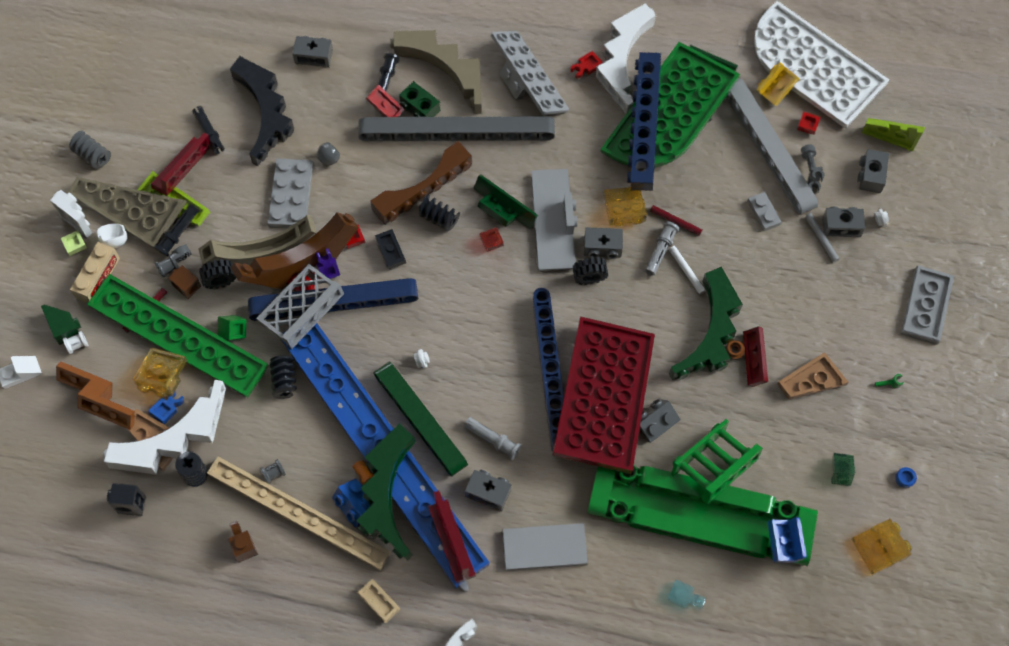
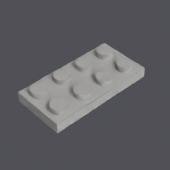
M276 159L268 218L269 227L289 228L308 215L314 166L312 160Z

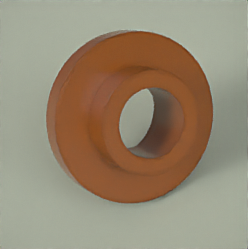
M736 340L730 341L725 348L731 359H740L745 352L744 345ZM737 348L738 352L733 353L731 350Z

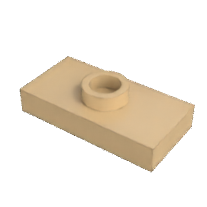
M373 579L357 592L362 600L385 624L401 610Z

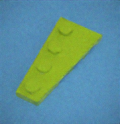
M152 171L138 190L162 196L163 194L151 188V183L158 174ZM177 187L168 195L170 198L187 201L177 219L180 218L189 204L194 205L200 210L191 221V224L200 226L210 214L209 209Z

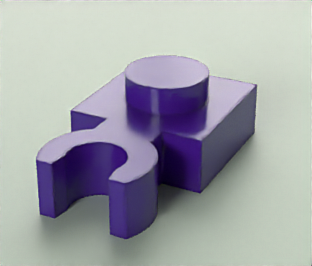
M326 249V255L323 257L317 252L319 272L329 279L340 276L337 262L334 257L332 258L329 249Z

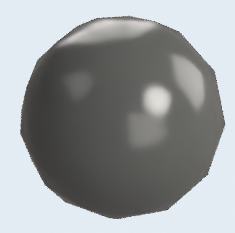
M327 142L320 145L317 150V157L322 164L329 166L337 163L340 153L331 143Z

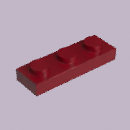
M758 326L743 331L748 386L754 387L767 383L769 381L763 328Z

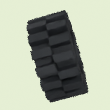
M584 258L583 261L579 260L572 266L575 282L580 285L583 283L584 285L589 283L592 285L595 282L600 283V281L608 278L607 264L604 258Z
M219 259V261L213 260L212 263L207 262V265H202V268L199 269L202 286L209 289L214 287L219 289L220 286L223 288L225 285H230L236 279L231 270L233 263L228 260L223 261V259Z

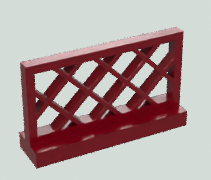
M439 490L433 492L435 504L428 506L455 582L458 584L476 577L448 499L443 501Z

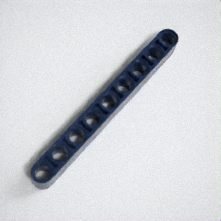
M407 278L341 286L344 295L328 312L415 302L419 298L417 281ZM321 288L319 291H325L327 288ZM315 289L305 290V293L315 292ZM302 291L292 292V295L302 294ZM279 294L249 298V319L258 321L256 318ZM315 296L305 298V305L315 302ZM302 298L292 299V307L302 306ZM283 300L279 303V308L289 307V300ZM302 310L292 311V317L302 315ZM289 312L279 313V318L289 317ZM269 314L264 320L275 319V314Z
M537 288L533 293V311L550 446L553 452L558 429L553 426V423L559 422L564 395L550 292L546 288ZM543 297V298H545L546 300H545V301H539L537 298ZM544 314L547 315L548 318L542 319L539 316ZM548 332L551 335L543 336L541 333ZM548 349L551 350L553 353L545 354L543 351ZM552 367L555 369V371L548 372L546 371V369ZM554 385L558 389L551 391L548 387ZM558 404L560 408L553 409L550 405Z

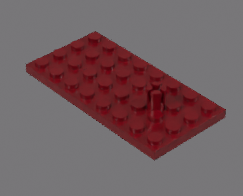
M580 316L552 456L628 474L632 473L655 334Z

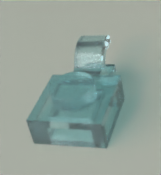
M676 579L667 600L685 608L690 603L702 609L706 598L693 594L694 587Z

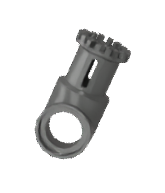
M185 244L173 250L169 258L160 263L156 262L155 265L161 276L165 277V274L179 268L177 262L185 260L184 257L188 258L192 253Z

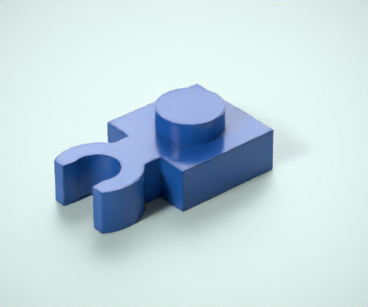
M173 390L169 393L167 400L161 398L148 410V413L165 425L177 413L176 407L183 404L184 397L181 396L177 400L173 399L176 396V391Z

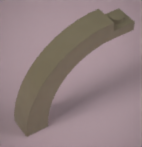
M306 215L289 228L262 239L246 242L210 240L198 248L202 265H207V262L212 263L213 260L219 261V259L231 261L233 264L235 262L250 265L254 258L271 256L292 249L308 240L317 232L313 218Z

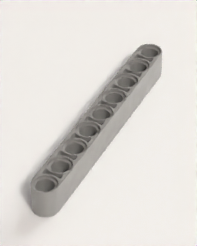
M739 78L726 96L727 100L797 213L803 214L817 208L818 201L748 87Z

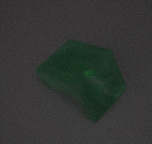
M834 453L832 457L833 475L831 483L851 486L855 475L854 455Z

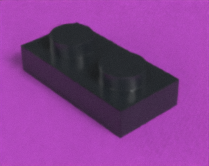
M393 229L375 235L388 269L406 264V259Z

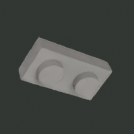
M765 192L748 198L747 202L763 231L781 225V220Z

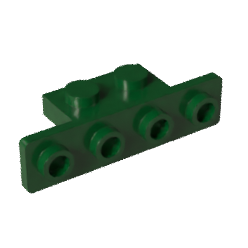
M480 174L477 177L474 190L484 196L478 202L477 207L505 227L518 220L527 228H533L538 217L534 211Z

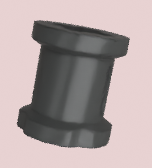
M278 459L270 466L260 468L268 484L280 475H286Z

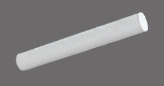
M675 246L669 249L670 253L699 295L703 294L706 290L678 249Z

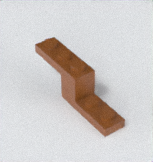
M61 361L56 365V380L81 390L77 397L78 409L129 430L134 426L135 411L110 400L113 382Z

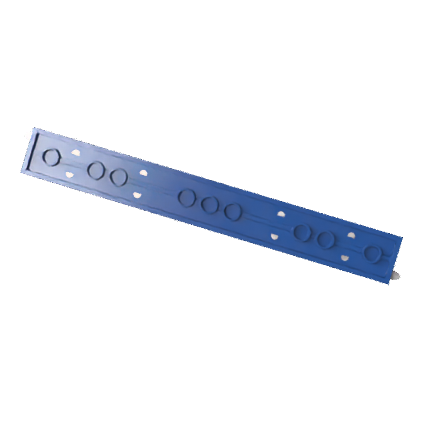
M318 323L293 349L280 339L365 461L369 463L365 456L393 430V427ZM408 451L398 468L393 484L392 499L454 587H460L463 591L467 592L468 584L466 581L458 584L455 582L428 506L435 504L433 492L438 490L411 452ZM452 511L475 574L477 572L480 573L490 565V562Z

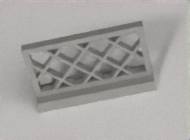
M308 264L256 319L293 349L344 295L340 284L336 281L333 282ZM310 271L315 274V280L305 281V276ZM327 283L330 285L325 291H319L318 284ZM315 285V292L305 293V286ZM302 286V294L292 295V290L295 287ZM315 296L313 304L305 305V298ZM302 298V306L292 307V299ZM283 300H289V307L279 308V303ZM302 310L300 318L292 319V311ZM289 312L288 320L279 321V313ZM269 314H275V321L267 322L264 319ZM289 324V329L284 334L279 332V325Z

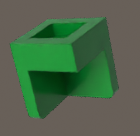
M236 315L219 316L218 336L229 340L246 338L247 319Z

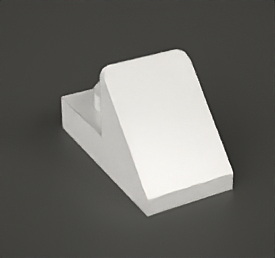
M35 356L11 357L12 364L0 368V382L2 387L7 389L41 375L42 372Z

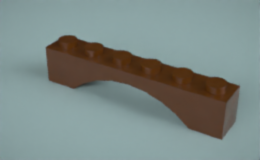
M457 141L444 150L438 167L424 181L406 189L382 192L370 201L371 209L384 224L393 222L397 219L398 215L409 211L417 202H422L427 194L438 191L443 184L453 181L462 171H467L472 165V155Z

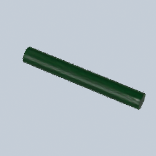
M689 45L692 49L734 71L738 68V65Z

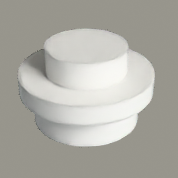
M878 209V212H874L878 227L882 225L886 227V222H889L888 214L886 211L883 212L882 209Z
M420 349L417 353H414L417 367L427 368V363L430 362L427 352H423Z

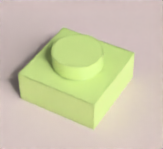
M78 230L61 238L69 256L87 248Z

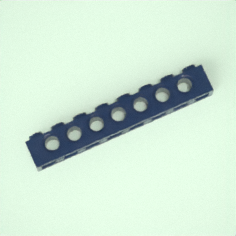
M639 52V59L635 60V70H638V75H634V86H637V91H633V102H636V107H632V118H635V123H631V134H634V139H630V150H633V154L629 156L628 167H632L631 172H628L627 183H631V190L653 191L661 53ZM639 152H645L646 154L640 155V154H638V153H639ZM643 168V169H645V170H644V171H638L637 169Z

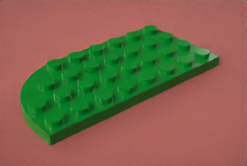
M681 42L677 43L661 65L655 167L671 163L690 148L740 78L738 72ZM636 102L633 103L600 149L601 153L627 166L629 156L633 154V150H630V139H634V134H631V123H635V118H632V107H636ZM639 152L638 154L644 155V154H646V153H645V152Z

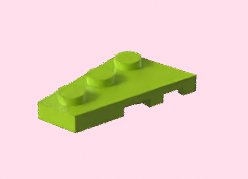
M868 118L862 133L913 151L925 127Z

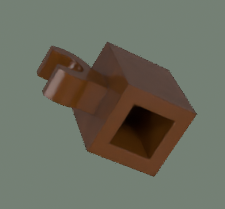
M238 521L231 523L230 527L234 536L228 538L237 561L240 563L258 555L248 530L242 532Z

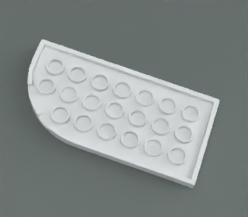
M778 1L765 12L758 23L754 44L756 54L763 67L770 73L772 67L781 62L800 78L791 90L845 129L889 82L888 78Z

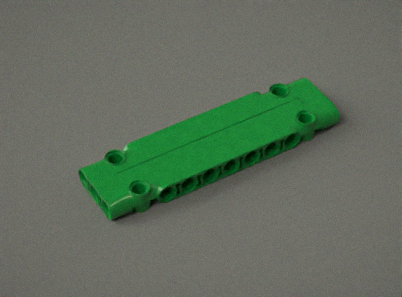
M634 465L631 473L632 476L625 477L620 471L599 466L597 468L587 514L608 518L615 523H628L632 528L756 558L770 557L773 561L767 522L770 520H791L796 517L800 518L806 558L795 562V564L809 565L818 510L797 506L789 500L776 501V498L771 495L728 486L707 504L702 500L704 494L703 487L687 475L677 473L673 476L670 471L649 466L637 468ZM620 508L624 514L621 516L616 515L614 509ZM781 508H786L790 515H784Z

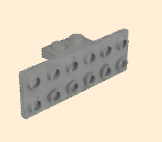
M517 31L492 32V39L507 60L499 74L515 99H522L525 93L528 92L541 114L568 112L569 108L565 101L561 98L521 35Z
M568 169L533 170L534 212L538 215L535 221L538 270H573L572 266L576 262L573 233L574 227H577V216L573 215V211L576 210V200L572 199V192H570Z

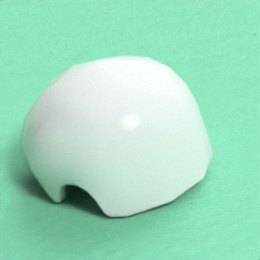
M107 224L97 229L98 241L115 249L123 246L127 240V232L123 225Z

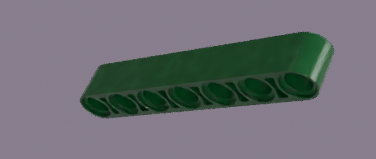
M389 361L375 370L373 373L380 385L447 473L452 477L467 467L468 463L395 366Z

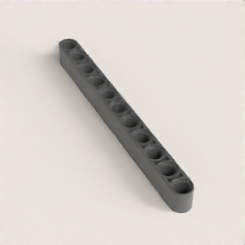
M547 116L364 117L359 119L358 138L362 141H546L555 138V120Z

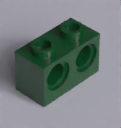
M414 81L399 94L400 105L405 111L411 112L414 117H435L441 111L440 101Z

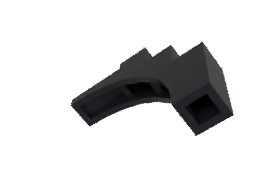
M239 56L230 68L232 78L242 84L254 96L261 109L260 133L256 144L249 154L252 163L259 166L267 158L270 149L276 146L278 139L285 142L293 134L294 126L292 119L282 114L286 108L284 96L274 92L278 86L276 74Z

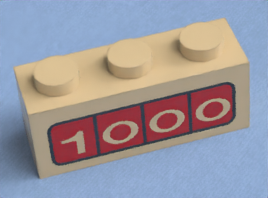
M97 242L70 289L77 300L88 303L107 276L112 273L120 259L115 248Z

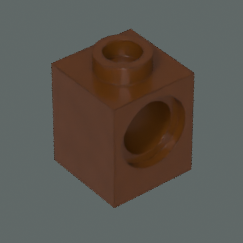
M183 265L175 269L169 277L172 286L187 299L202 287L199 279Z

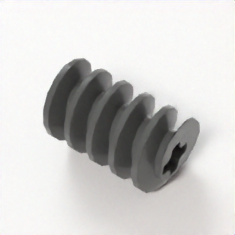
M78 131L70 140V150L75 152L77 156H80L81 159L85 160L93 168L99 169L109 162L111 152L109 150L106 151L105 147L101 146L100 143L96 142L95 139L91 138L84 131Z

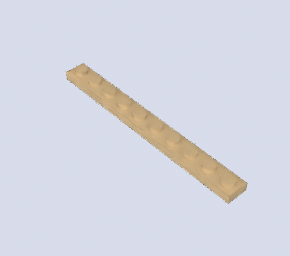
M219 456L207 472L210 477L380 571L391 554V551Z

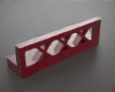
M203 133L199 139L193 137L151 183V188L168 196L209 150V135Z

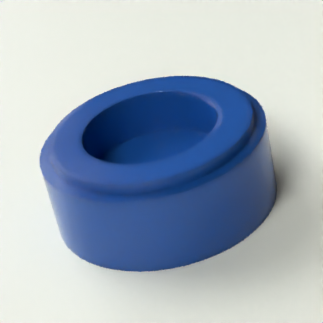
M908 467L901 468L895 475L896 483L902 488L912 487L917 480L914 470Z

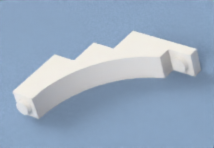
M646 3L611 22L610 33L615 39L604 44L603 55L608 61L597 66L596 78L625 114L634 103L630 95L631 83L627 73L626 60L636 40L645 31L654 26L656 17L653 9L649 8Z
M215 380L213 387L211 386L209 389V398L199 397L188 414L163 433L137 442L109 443L108 449H105L103 454V460L106 465L111 469L156 475L161 456L177 458L180 454L187 452L189 440L213 443L226 391L223 381Z

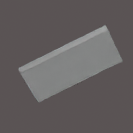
M916 266L901 334L935 344L940 343L954 279L953 275Z
M584 523L503 529L506 571L588 565Z

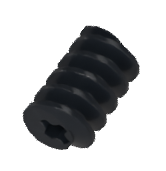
M427 194L420 204L419 215L425 217L428 221L432 220V223L438 224L441 228L444 227L446 231H450L456 225L460 212L455 215L454 208L448 211L449 205H445L442 208V201L436 205V198L429 201L430 195Z
M284 355L272 357L269 364L271 368L270 374L272 375L271 382L273 383L271 385L272 395L278 399L290 398L294 395L292 392L297 390V387L292 385L296 383V379L291 378L296 374L294 371H289L295 368L294 364H291L294 358Z
M190 451L184 452L177 457L175 467L185 483L192 487L203 485L207 480L208 470L200 456Z

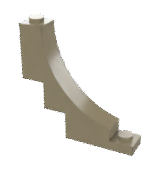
M436 30L394 31V38L390 39V43L395 55L424 60L443 70L457 84L464 99L471 100V107H474L475 114H482L480 58L458 59V44L437 45Z

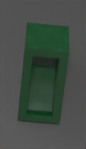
M45 304L41 306L52 334L59 345L64 343L63 338L66 337L68 339L77 335L79 329L82 328L78 318H73L70 312Z

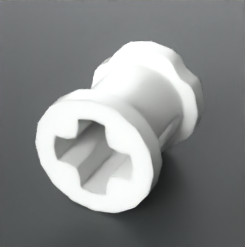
M82 331L68 339L66 337L63 338L70 354L83 346H89Z

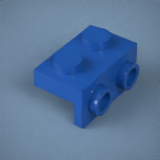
M357 478L339 486L332 496L336 506L341 509L347 520L355 528L360 526L357 519L371 506L363 498L365 493L361 490L362 485Z
M800 518L770 520L767 522L774 562L795 563L806 558Z

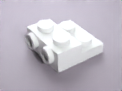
M62 190L56 192L50 201L59 216L88 238L92 234L89 228L90 223L84 218L85 215L81 211L82 208L76 203L77 199L71 193L66 194Z

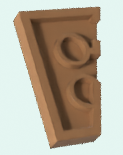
M824 352L780 380L778 386L788 399H793L846 386L849 382Z
M135 409L134 426L129 431L137 441H142L163 433L169 427ZM161 456L159 467L163 472L173 457Z

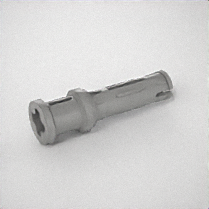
M664 222L663 231L657 237L658 243L644 269V272L650 276H655L667 248L672 246L675 233L679 231V227L672 222Z
M472 417L467 419L466 423L468 424H464V428L494 445L496 451L504 452L509 456V459H515L521 449V444H515L507 439L506 435L497 434Z

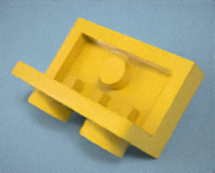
M779 62L778 65L772 67L766 79L760 81L757 91L773 105L777 106L800 78Z

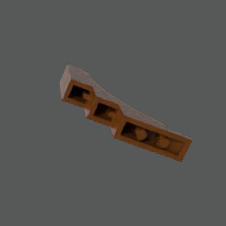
M336 212L319 232L300 245L279 254L254 258L250 265L234 262L231 270L238 281L283 289L294 273L300 274L308 264L313 267L316 266L319 262L316 257L317 252L323 257L326 255V249H329L332 258L334 257L336 260L359 227L350 214Z

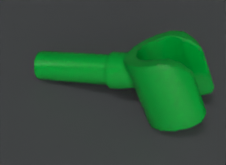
M896 374L890 380L875 382V387L891 385L897 389L904 384V382H897V379H900L903 375Z

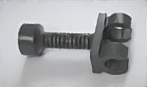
M808 144L801 148L802 157L807 159L810 171L807 183L812 191V187L817 188V193H819L821 188L819 180L821 178V182L823 181L824 172L822 167H816L815 146Z

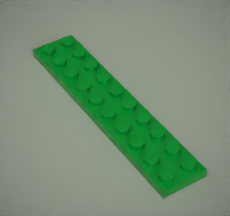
M111 274L107 276L87 304L93 310L213 379L223 381L225 386L246 398L250 396L269 368L268 363Z

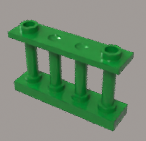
M727 419L722 423H716L709 434L683 456H677L672 463L673 469L671 474L673 476L683 470L703 487L704 494L702 500L707 504L759 460L763 449L757 443L752 448H746L726 432L729 423ZM721 437L742 454L739 459L732 458L714 442ZM709 448L725 461L729 468L726 471L724 469L721 470L701 453ZM696 459L712 472L716 479L713 482L707 481L688 464Z

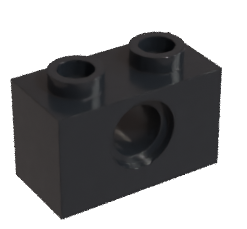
M112 483V487L107 493V501L118 514L143 515L146 496L137 485Z

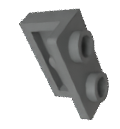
M657 399L650 404L651 407L642 411L640 431L647 442H653L681 420L668 400Z

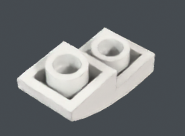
M473 619L464 624L451 637L446 646H463L461 639L466 641L475 635L474 631L477 630Z

